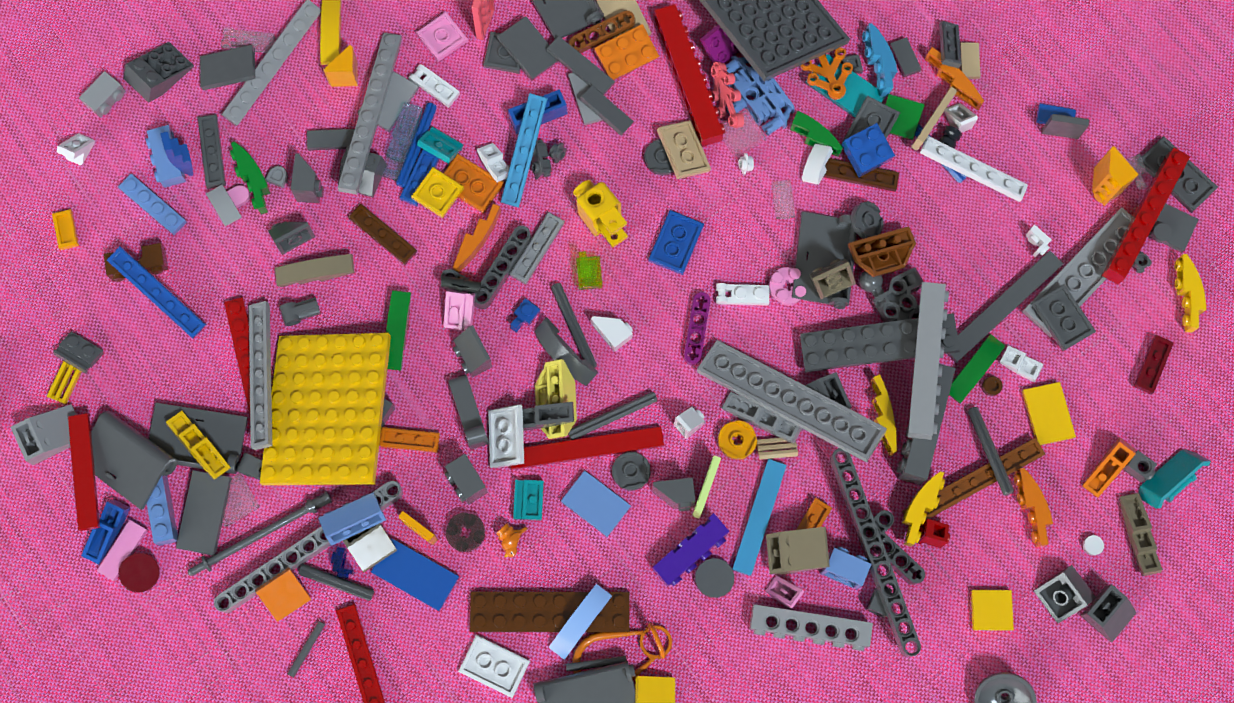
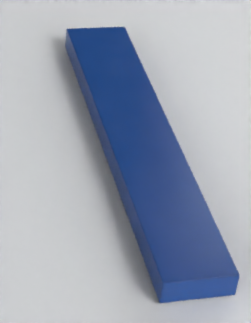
M121 246L107 259L113 267L192 339L207 325Z

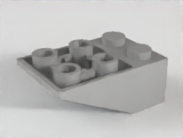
M72 404L27 418L11 426V430L26 462L35 465L70 448L68 417L77 415Z

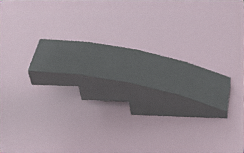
M573 402L538 405L535 408L522 409L523 431L574 422Z

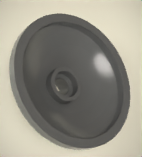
M1009 672L995 673L986 677L978 685L974 696L975 703H1037L1035 691L1030 683L1023 677ZM1007 693L1008 696L1003 697L1002 694Z

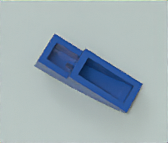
M114 499L107 501L99 519L100 528L92 529L81 556L99 565L114 543L131 507Z

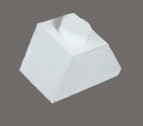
M596 316L591 318L592 326L614 352L632 339L633 329L627 322L624 323L621 319Z
M691 407L675 418L674 426L685 439H688L704 425L705 417L700 410H695Z

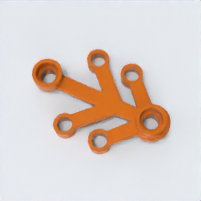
M841 47L835 50V58L831 65H829L825 54L818 57L822 67L812 64V61L806 62L809 64L808 66L800 65L802 70L813 72L808 75L807 83L811 86L827 90L830 98L834 100L841 99L845 95L846 87L844 83L853 70L851 63H844L841 69L842 73L838 80H836L834 74L841 60L846 56V50ZM818 75L827 78L828 82L820 80Z

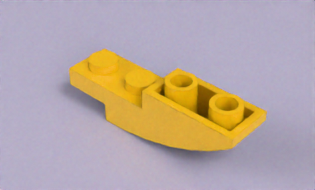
M1183 254L1175 261L1174 268L1177 271L1175 289H1177V295L1184 296L1182 307L1185 308V315L1182 318V325L1185 326V332L1192 333L1199 328V315L1206 311V298L1201 278L1194 263L1187 254Z
M940 471L925 483L910 502L902 520V524L909 526L903 545L912 547L915 543L919 542L921 532H919L920 524H924L927 513H924V511L931 512L939 504L940 497H937L945 484V479H943L944 472Z

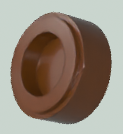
M995 376L986 378L982 383V390L988 396H996L1003 387L1001 380Z

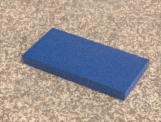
M391 538L390 540L397 551L376 564L371 573L440 612L459 576Z

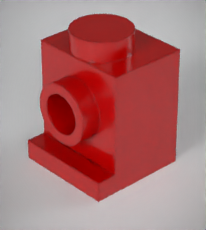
M926 519L924 524L920 525L919 532H921L918 544L924 543L938 548L948 544L950 540L948 524Z

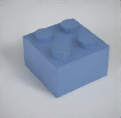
M833 548L828 553L830 567L822 568L820 574L855 590L862 587L871 563H868V559L863 556L856 555L855 557L848 554L849 551L845 548Z

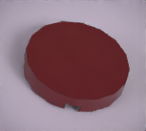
M135 553L128 556L119 568L121 584L127 590L134 593L150 590L157 584L160 577V568L157 561L145 553Z

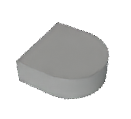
M275 166L270 169L265 180L270 184L284 188L288 180V174L283 167Z

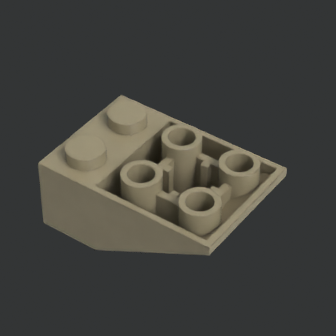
M826 527L766 534L769 574H792L830 567Z

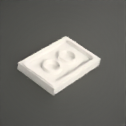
M522 405L488 410L490 468L524 464Z
M476 635L458 672L513 698L530 661Z

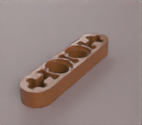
M623 11L574 35L569 40V44L579 53H583L634 27L636 23L635 16L631 11ZM625 17L629 18V23H626V21L624 20ZM618 20H619V23L621 24V27H620V28H619V26H618V23L616 22V21H618ZM614 24L616 26L615 30L607 32V25ZM597 32L599 37L597 40H590V34ZM586 36L588 44H586L583 37ZM578 41L581 47L577 48L575 42Z

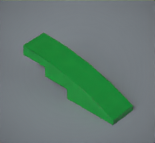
M392 290L386 333L391 335L387 368L390 370H402L412 292Z

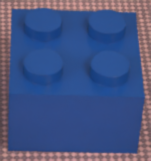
M877 123L845 139L841 144L858 177L891 161L895 156Z

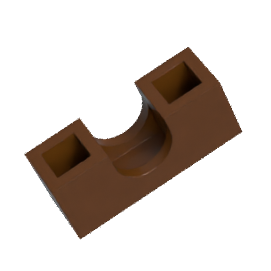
M161 243L141 246L142 257L138 262L151 274H161L163 271L168 270L166 250ZM114 252L103 254L106 275L112 281H124L125 277L107 261Z

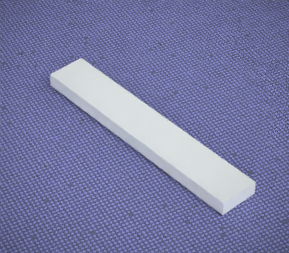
M927 136L920 151V154L1018 202L1024 197L1028 184L930 136Z

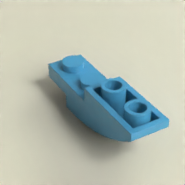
M869 23L862 33V41L865 43L864 54L867 57L868 65H874V72L877 74L876 85L877 89H879L880 97H887L893 89L892 79L898 70L893 53L885 38L873 23Z

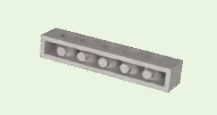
M754 604L751 611L749 630H754L753 634L765 636V633H773L775 638L785 639L786 635L792 636L795 641L805 642V639H811L814 644L825 645V642L833 643V647L844 648L845 645H850L853 650L864 651V648H869L871 644L873 623ZM767 617H773L776 620L775 627L767 626ZM787 620L795 622V630L790 631L786 628ZM807 623H812L815 626L813 634L806 631ZM827 626L834 628L835 634L833 637H829L826 634L825 629ZM847 629H851L854 632L853 640L846 638L845 632Z

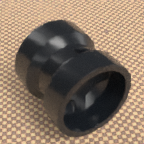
M946 126L943 131L944 135L938 141L955 149L956 141L960 140L962 133L955 127Z

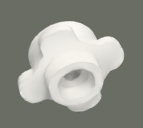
M744 153V156L740 157L738 161L742 174H746V171H752L754 168L753 157L748 156L747 153Z

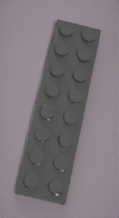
M954 313L947 314L946 321L942 323V328H946L945 339H941V346H944V354L960 352ZM918 318L800 334L805 372L915 358Z

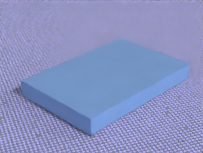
M585 470L561 500V503L606 537L610 535L631 507L630 504Z

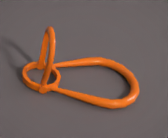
M651 622L642 631L594 633L580 642L574 651L572 663L580 662L581 655L586 647L595 641L640 635V648L649 657V660L635 670V675L638 676L655 659L660 660L666 657L672 647V638L668 630L661 626H654ZM656 629L663 631L668 637L669 644L666 651H664ZM649 631L652 632L660 654L651 655L643 646V638ZM581 670L573 671V674L581 672Z

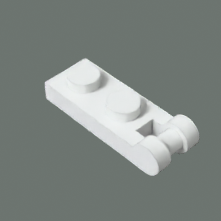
M419 64L416 68L417 71L408 77L411 82L418 85L448 108L460 95V91L422 64ZM422 75H425L426 77L423 80L420 79Z
M716 284V291H718V296L716 297L717 304L769 306V285ZM726 292H731V297H726Z

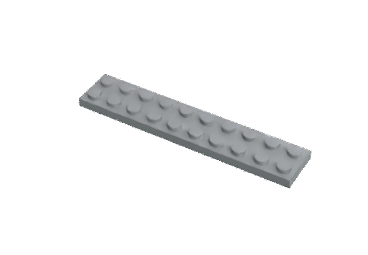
M718 340L697 368V373L865 462H868L886 433L887 428Z

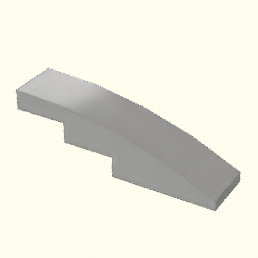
M733 392L729 393L722 407L724 411L793 444L802 430L801 427Z

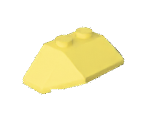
M562 359L545 362L544 369L535 384L536 406L573 402L574 422L541 428L548 439L566 437L577 420L575 380Z

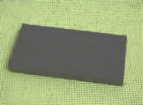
M1163 136L1137 163L1154 178L1165 156L1175 146ZM1188 160L1171 195L1192 213L1218 186Z
M193 470L177 540V549L209 555L216 554L232 477L219 476L214 480L208 473Z

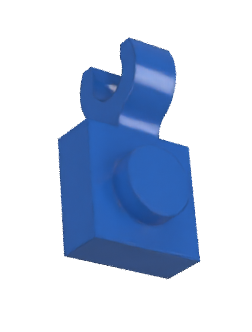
M525 298L514 312L517 318L510 324V329L517 333L524 323L530 325L540 313V308Z

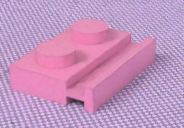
M451 289L446 291L445 328L466 330L473 325L475 293L470 294Z

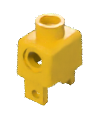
M586 180L578 185L573 191L577 198L578 214L594 236L602 234L612 248L627 239L628 235L622 229L627 225V222L622 217L621 203L604 182L594 185L591 180ZM617 235L618 238L613 240L611 239V236Z

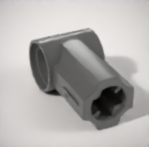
M316 297L298 303L289 302L280 306L285 326H293L300 323L303 319L321 314Z

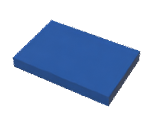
M669 210L648 261L683 275L702 232L704 223Z

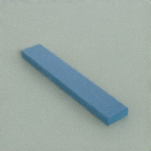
M531 93L528 95L500 203L519 208L548 98Z
M771 459L767 460L732 568L733 571L748 576L752 575L787 466Z

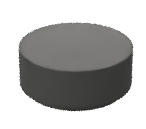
M1165 223L1156 225L1152 230V237L1158 243L1167 242L1173 234L1171 227Z

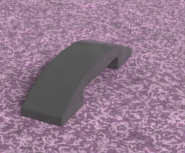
M545 318L535 330L541 345L554 361L564 360L572 377L587 386L598 374L597 370L586 359L581 360L558 335L560 331L548 318Z

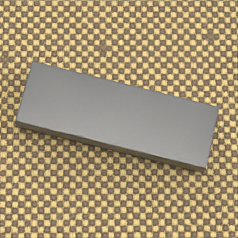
M569 73L568 78L584 126L602 121L598 115L579 100L590 86L574 73Z

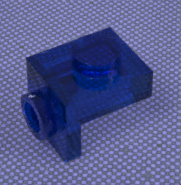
M337 547L336 552L333 551L332 571L337 573V577L349 578V575L354 576L355 572L344 569L348 551Z

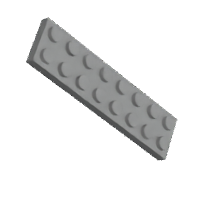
M1121 207L1032 302L1065 284L1080 307L1107 279L1101 275L1133 216ZM1030 303L1022 312L1051 338V333Z

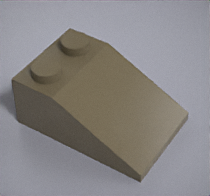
M845 258L834 260L829 266L819 267L810 274L820 299H824L856 284L850 264Z

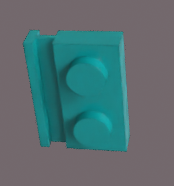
M431 127L430 131H427L417 143V146L448 164L463 148L462 143L434 127Z
M515 480L513 520L542 521L544 481Z

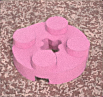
M791 267L778 269L772 275L768 284L771 297L786 306L798 303L801 299L792 298L794 279H798L801 276V271ZM786 282L792 285L790 291L787 288H783ZM798 286L795 289V294L798 297H803L806 294L805 287Z

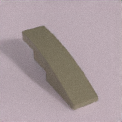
M352 254L312 259L275 268L276 283L279 287L295 283L305 284L316 280L322 282L355 273Z
M1139 493L1121 496L1119 500L1123 518L1141 575L1147 576L1161 573L1163 569L1156 554L1158 548L1151 533L1152 525Z

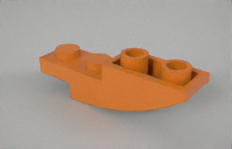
M1020 468L1014 474V483L1018 486L1019 491L1017 501L1021 505L1022 510H1030L1028 512V520L1030 524L1032 523L1033 528L1031 532L1032 542L1035 543L1036 548L1049 545L1046 527L1053 524L1051 512L1036 481L1025 468Z

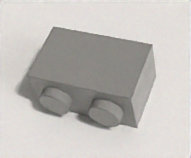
M104 71L79 99L88 109L101 118L110 111L116 101L122 99L126 91L119 82Z

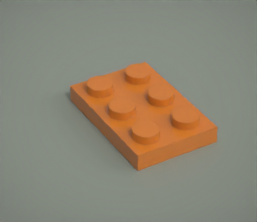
M643 24L593 49L605 73L613 80L660 57Z

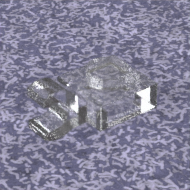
M1139 154L1126 159L1139 174L1135 178L1137 188L1139 190L1146 188L1147 186L1142 174L1147 173L1142 156Z

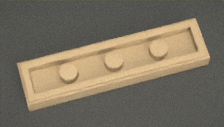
M951 87L911 148L917 151L956 94L955 88Z

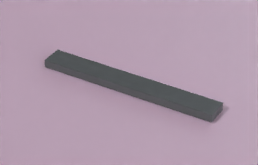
M1051 251L1045 254L958 335L960 352L947 355L957 363L1059 269L1063 263Z

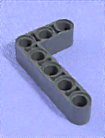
M518 226L514 229L481 281L480 293H475V307L487 309L504 285L512 269L531 241L530 230L526 226ZM522 233L527 235V237L522 240L517 238V236ZM510 249L517 250V253L514 255H509L507 252ZM504 264L507 268L504 271H500L497 269L498 266ZM447 269L442 272L441 281L443 275L459 279L465 276L452 269ZM490 280L497 281L495 286L487 285ZM482 295L487 297V300L484 302L477 300Z

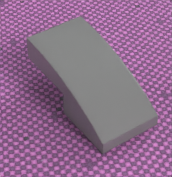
M223 185L206 193L225 226L242 217Z

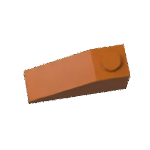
M1119 437L1082 486L1099 498L1134 457L1136 449Z

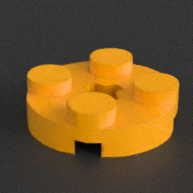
M740 420L725 424L718 436L719 449L726 457L733 460H743L750 456L757 445V437L753 427ZM741 436L740 440L743 443L735 445L732 437Z

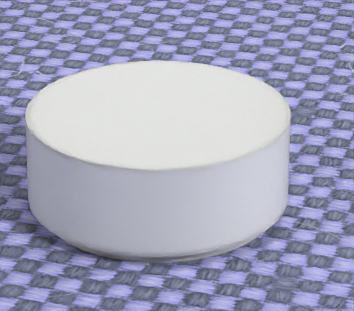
M1096 535L1089 536L1083 541V550L1088 555H1098L1104 549L1103 540Z

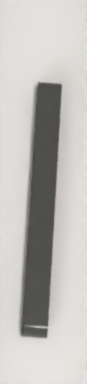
M838 448L831 455L830 463L865 558L868 559V563H871L870 572L895 640L903 656H916L921 650V644L851 455ZM836 454L843 455L845 462H838L835 457ZM844 472L849 473L852 477L851 481H845L842 474ZM849 492H857L858 500L851 499ZM856 510H863L865 518L860 519L857 517ZM864 528H869L872 531L871 538L864 536ZM871 547H876L879 550L878 557L871 555ZM878 566L885 567V576L878 574ZM888 584L892 586V595H888L885 593V585ZM892 604L899 605V614H894L892 612ZM900 623H904L907 626L905 634L899 631L898 626ZM907 642H911L914 645L913 653H909L906 650Z

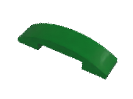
M990 334L952 382L949 396L961 404L1006 345Z

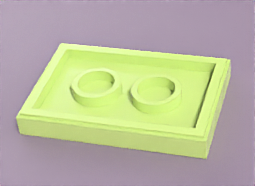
M713 456L692 514L695 518H700L721 460L718 456Z

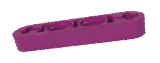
M704 292L697 293L692 303L684 352V360L689 365L698 364L702 356L710 307V297ZM700 297L704 298V301L707 302L703 304L702 311L698 310L699 302L696 301L700 300ZM701 315L704 318V322L696 324L693 321L694 316ZM693 333H698L701 336V340L695 343L691 341L690 336ZM692 347H696L695 355L698 356L694 360H690V356H687V354H691Z

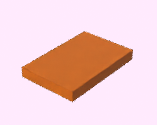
M459 154L456 155L443 173L464 187L458 199L482 214L485 213L504 186L503 181L496 182L490 173Z

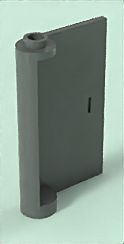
M531 0L554 39L558 36L564 38L592 24H599L604 17V13L596 0Z
M801 212L795 268L801 271V276L798 279H794L792 298L833 305L836 309H845L846 306H849L851 286L824 299H820L810 274L819 267L824 268L829 266L832 261L844 258L849 262L853 273L854 259L847 244L856 241L857 234L852 227L851 215H841L839 218ZM798 286H803L806 289V294L803 297H798L795 294V289Z
M155 403L149 440L177 460V465L204 469L166 425V421L180 411H183L192 424H195L204 437L208 438L231 467L225 473H237L236 469L240 463L248 417Z
M111 411L103 412L98 416L97 422L91 431L95 476L140 510H143L161 476L171 474L177 466V460Z
M628 661L533 683L537 703H635V687L632 677L636 675L633 664L629 665Z

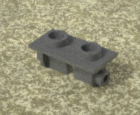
M543 140L536 141L531 160V169L536 180L541 175L549 177L552 172L550 160L543 159V157L549 156L546 143Z

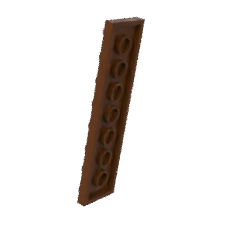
M471 592L470 632L559 633L589 592ZM609 592L612 595L611 599L585 633L630 632V592Z

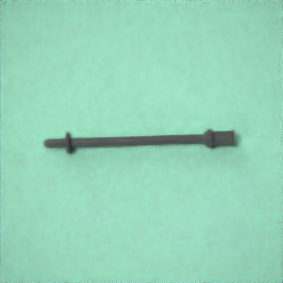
M325 491L312 500L309 498L306 500L305 506L208 559L202 556L203 562L190 568L188 575L194 576L205 569L210 572L212 571V565L308 512L317 513L318 509L332 503L329 494Z

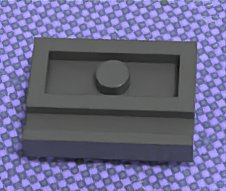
M72 331L59 344V347L53 351L56 357L85 374L104 354L102 349Z

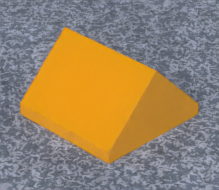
M349 45L323 69L331 87L358 86V61L353 47Z

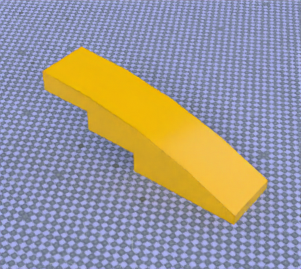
M322 0L321 65H329L341 53V0Z
M879 374L870 381L877 395L871 401L879 416L874 422L887 428L881 440L889 456H892L897 452L894 414L888 392Z
M180 411L166 421V425L214 480L231 468L208 438L204 437L183 411Z

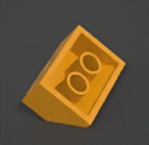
M1115 146L1111 147L1094 167L1092 192L1095 199L1104 206L1120 195L1139 175Z

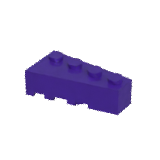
M713 513L705 524L698 526L690 537L688 536L680 542L677 548L671 550L653 566L652 570L667 587L670 585L674 587L682 580L680 576L683 573L687 572L689 574L697 567L695 563L698 560L702 559L704 561L712 554L710 550L713 547L719 548L727 541L725 537L729 530Z

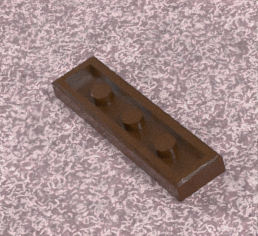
M829 158L825 165L827 169L823 176L825 178L894 192L897 190L900 172L876 168L858 177L850 162Z
M362 204L348 216L350 221L403 265H406L417 253L413 246Z

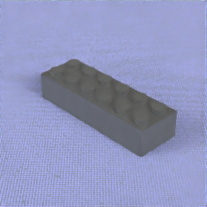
M943 365L942 377H938L937 384H941L940 396H936V403H939V413L934 415V422L938 423L937 434H933L932 440L908 437L901 449L903 458L901 462H898L896 473H899L897 479L921 485L928 479L956 368ZM909 425L907 427L905 436H908Z

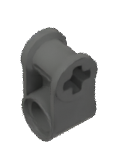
M244 453L236 471L260 480L262 460Z

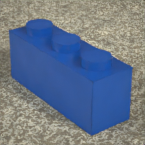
M560 89L542 96L548 99L541 125L568 114L567 104ZM526 103L508 109L509 119L516 135L520 130Z

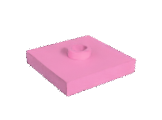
M447 12L416 32L438 62L468 42V38Z

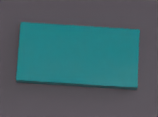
M826 54L828 63L831 65L834 58ZM841 63L834 74L836 80H838L842 73L843 64ZM853 71L848 75L844 83L846 87L845 95L838 100L830 98L827 90L811 86L807 83V80L805 84L854 118L857 116L867 95L881 103L886 98L880 97L879 89ZM818 75L820 80L828 82L827 78Z

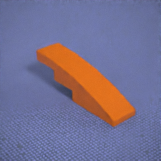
M932 47L925 60L939 69L936 76L949 83V89L951 87L956 89V97L979 110L984 99L975 86L960 69L943 65L941 53Z
M493 204L487 221L479 218L474 234H465L453 266L454 271L460 273L484 246L500 216V206Z

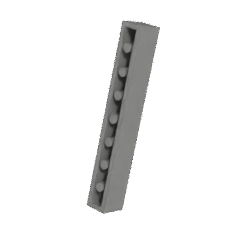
M922 282L908 428L909 438L932 440L933 434H937L938 423L934 422V415L939 413V403H936V396H940L941 384H937L938 377H942L943 365H939V358H943L944 346H941V339H945L946 328H942L943 321L947 319V309H944V302H948L949 291L945 290L946 284Z

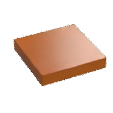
M289 567L255 589L256 594L277 622L311 600V597Z

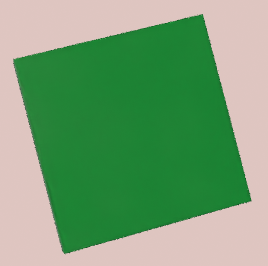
M889 94L885 105L900 112L889 134L913 141L925 104Z

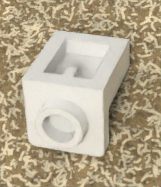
M1036 225L1025 235L1031 244L1039 247L1033 254L1034 257L1039 253L1043 255L1050 248L1048 243L1052 239Z

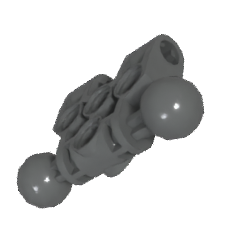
M912 268L892 278L887 292H884L881 287L883 284L882 275L872 277L866 271L861 273L859 277L860 287L864 291L872 293L875 298L872 302L884 323L919 317L920 305L917 304L916 298L911 293L919 290L924 281L916 268ZM892 286L900 287L901 291H895ZM902 302H908L911 307H905ZM886 310L893 311L894 316H889Z

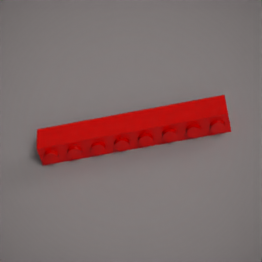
M676 4L654 10L655 23L701 146L704 147L722 141L725 128L723 123H719L717 118L719 117V112L716 106L713 107L711 91H707V80L705 75L700 72L701 64L699 58L694 56L695 48L693 42H689L687 37L689 32L687 26H683L681 10H677Z
M1175 147L1165 156L1101 276L1117 285L1126 278L1191 156Z

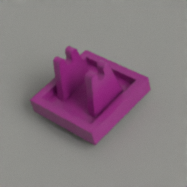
M719 24L700 39L712 64L716 61L725 64L732 56L739 52V49Z

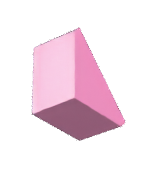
M778 576L773 579L765 590L768 595L789 610L794 607L804 593L802 589Z

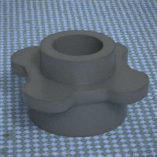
M563 143L554 144L550 149L549 156L554 159L556 164L566 155V148L563 147Z
M1140 251L1132 266L1136 268L1137 273H1143L1144 269L1151 266L1152 262L1146 254Z

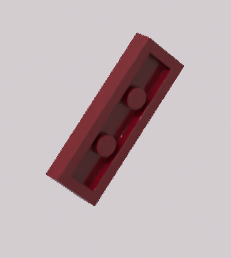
M1158 335L1153 337L1134 384L1135 388L1151 395L1154 393L1174 342Z

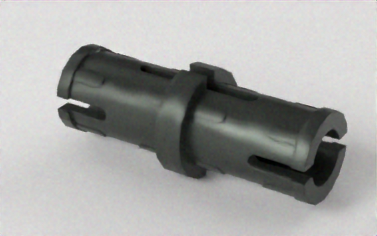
M443 275L441 287L456 289L458 292L467 291L479 294L481 282L465 280V277H460L459 279Z

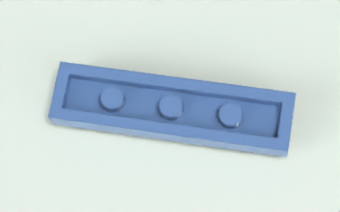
M132 174L118 186L123 193L172 235H175L187 223L184 218Z

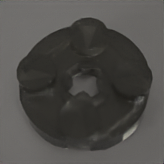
M459 513L450 519L446 530V538L453 549L461 553H469L482 545L485 540V527L481 519L476 515ZM462 528L471 530L468 538L465 536L461 537Z

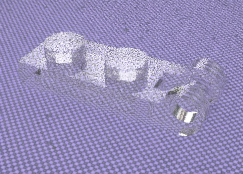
M225 27L222 33L224 38L221 40L220 46L225 49H235L253 45L255 52L267 53L274 44L275 35L273 33L234 30ZM231 37L236 38V42L231 41Z

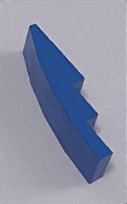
M168 132L160 133L169 161L181 172L193 176L187 144L179 145L178 138L170 139Z

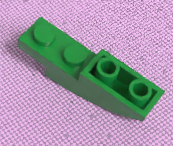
M232 142L233 149L230 150L233 161L236 160L237 162L235 167L237 177H241L244 183L247 182L249 192H253L254 198L251 200L254 209H258L261 215L268 213L264 195L271 193L261 170L247 151L236 142Z

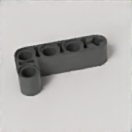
M467 374L449 379L448 382L470 449L473 450L488 445L489 441Z
M887 510L880 511L874 516V520L882 542L886 543L890 548L887 555L892 569L910 585L921 583L925 578L924 569L885 534L893 524L894 517ZM880 516H885L888 519L887 525L880 523ZM869 528L863 529L864 536H866V531L870 530ZM871 547L870 549L879 556V550L876 547ZM896 557H901L904 560L903 567L896 564ZM910 565L911 567L908 569V571L904 572L903 570L909 567ZM916 571L918 573L917 578L912 579V573Z

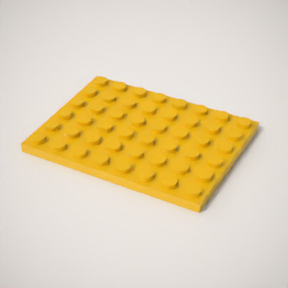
M389 333L279 336L271 393L272 446L264 448L260 475L261 485L375 484L391 340Z

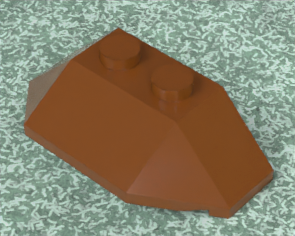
M908 226L850 242L847 245L854 262L872 277L905 268L916 245V241Z

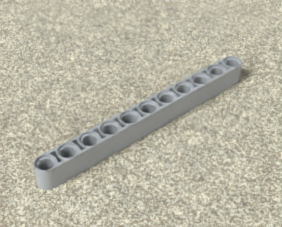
M389 481L373 491L376 498H381L380 506L382 511L398 501L403 495L402 487L395 481ZM391 487L398 488V492L394 496L388 494ZM322 526L220 593L214 600L215 608L224 613L234 611L257 595L255 589L288 567L291 571L295 570L331 546L328 540L322 539V534L324 533ZM314 542V549L307 552L305 549L306 544ZM292 553H297V560L294 563H290L289 556ZM279 564L281 567L280 572L273 574L272 567ZM258 576H263V583L256 586L255 579ZM241 587L246 588V594L243 597L238 596V590ZM228 598L229 605L223 609L221 602L223 599Z

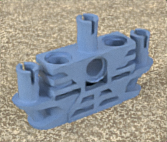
M732 56V61L726 64L728 73H734L738 70V74H734L735 83L728 85L735 90H739L741 93V100L733 102L736 113L745 108L758 126L762 125V122L765 123L768 119L774 117V119L762 126L764 132L767 130L765 133L767 136L780 127L785 129L790 113L793 114L795 112L793 103L774 78L764 82L752 66L748 67L746 65L749 62L745 57ZM750 95L754 97V100H749L746 96ZM781 108H784L786 111L782 113Z

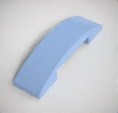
M596 584L569 618L549 648L565 660L597 615L611 599L612 595Z

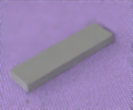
M549 212L547 213L512 269L511 277L525 285L528 283L564 225V220Z

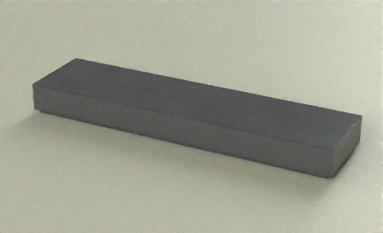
M560 36L548 46V53L590 87L593 85L603 95L614 85L615 81Z
M218 116L198 117L206 187L210 189L220 185L226 186Z

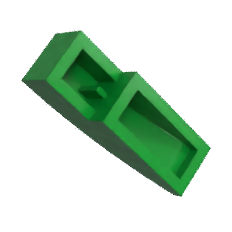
M797 111L790 130L806 136L804 144L812 147L815 144L830 146L833 150L832 155L839 157L843 147L831 132L810 116Z

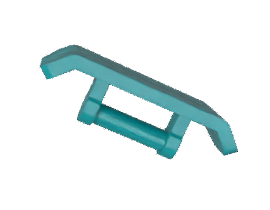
M1187 449L1179 451L1150 480H1146L1140 486L1138 492L1142 501L1156 509L1162 508L1164 500L1169 503L1173 501L1177 494L1197 479L1195 472L1202 466H1209L1211 461Z

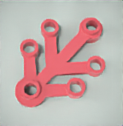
M716 61L711 67V74L714 77V91H711L713 96L712 102L720 100V107H717L719 117L717 118L726 117L727 105L730 113L728 118L730 127H743L744 116L740 112L736 113L732 103L741 100V93L739 90L728 86L735 83V76L733 73L727 72L724 63Z

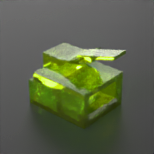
M586 251L579 252V258H576L579 290L602 288L600 256L587 257Z

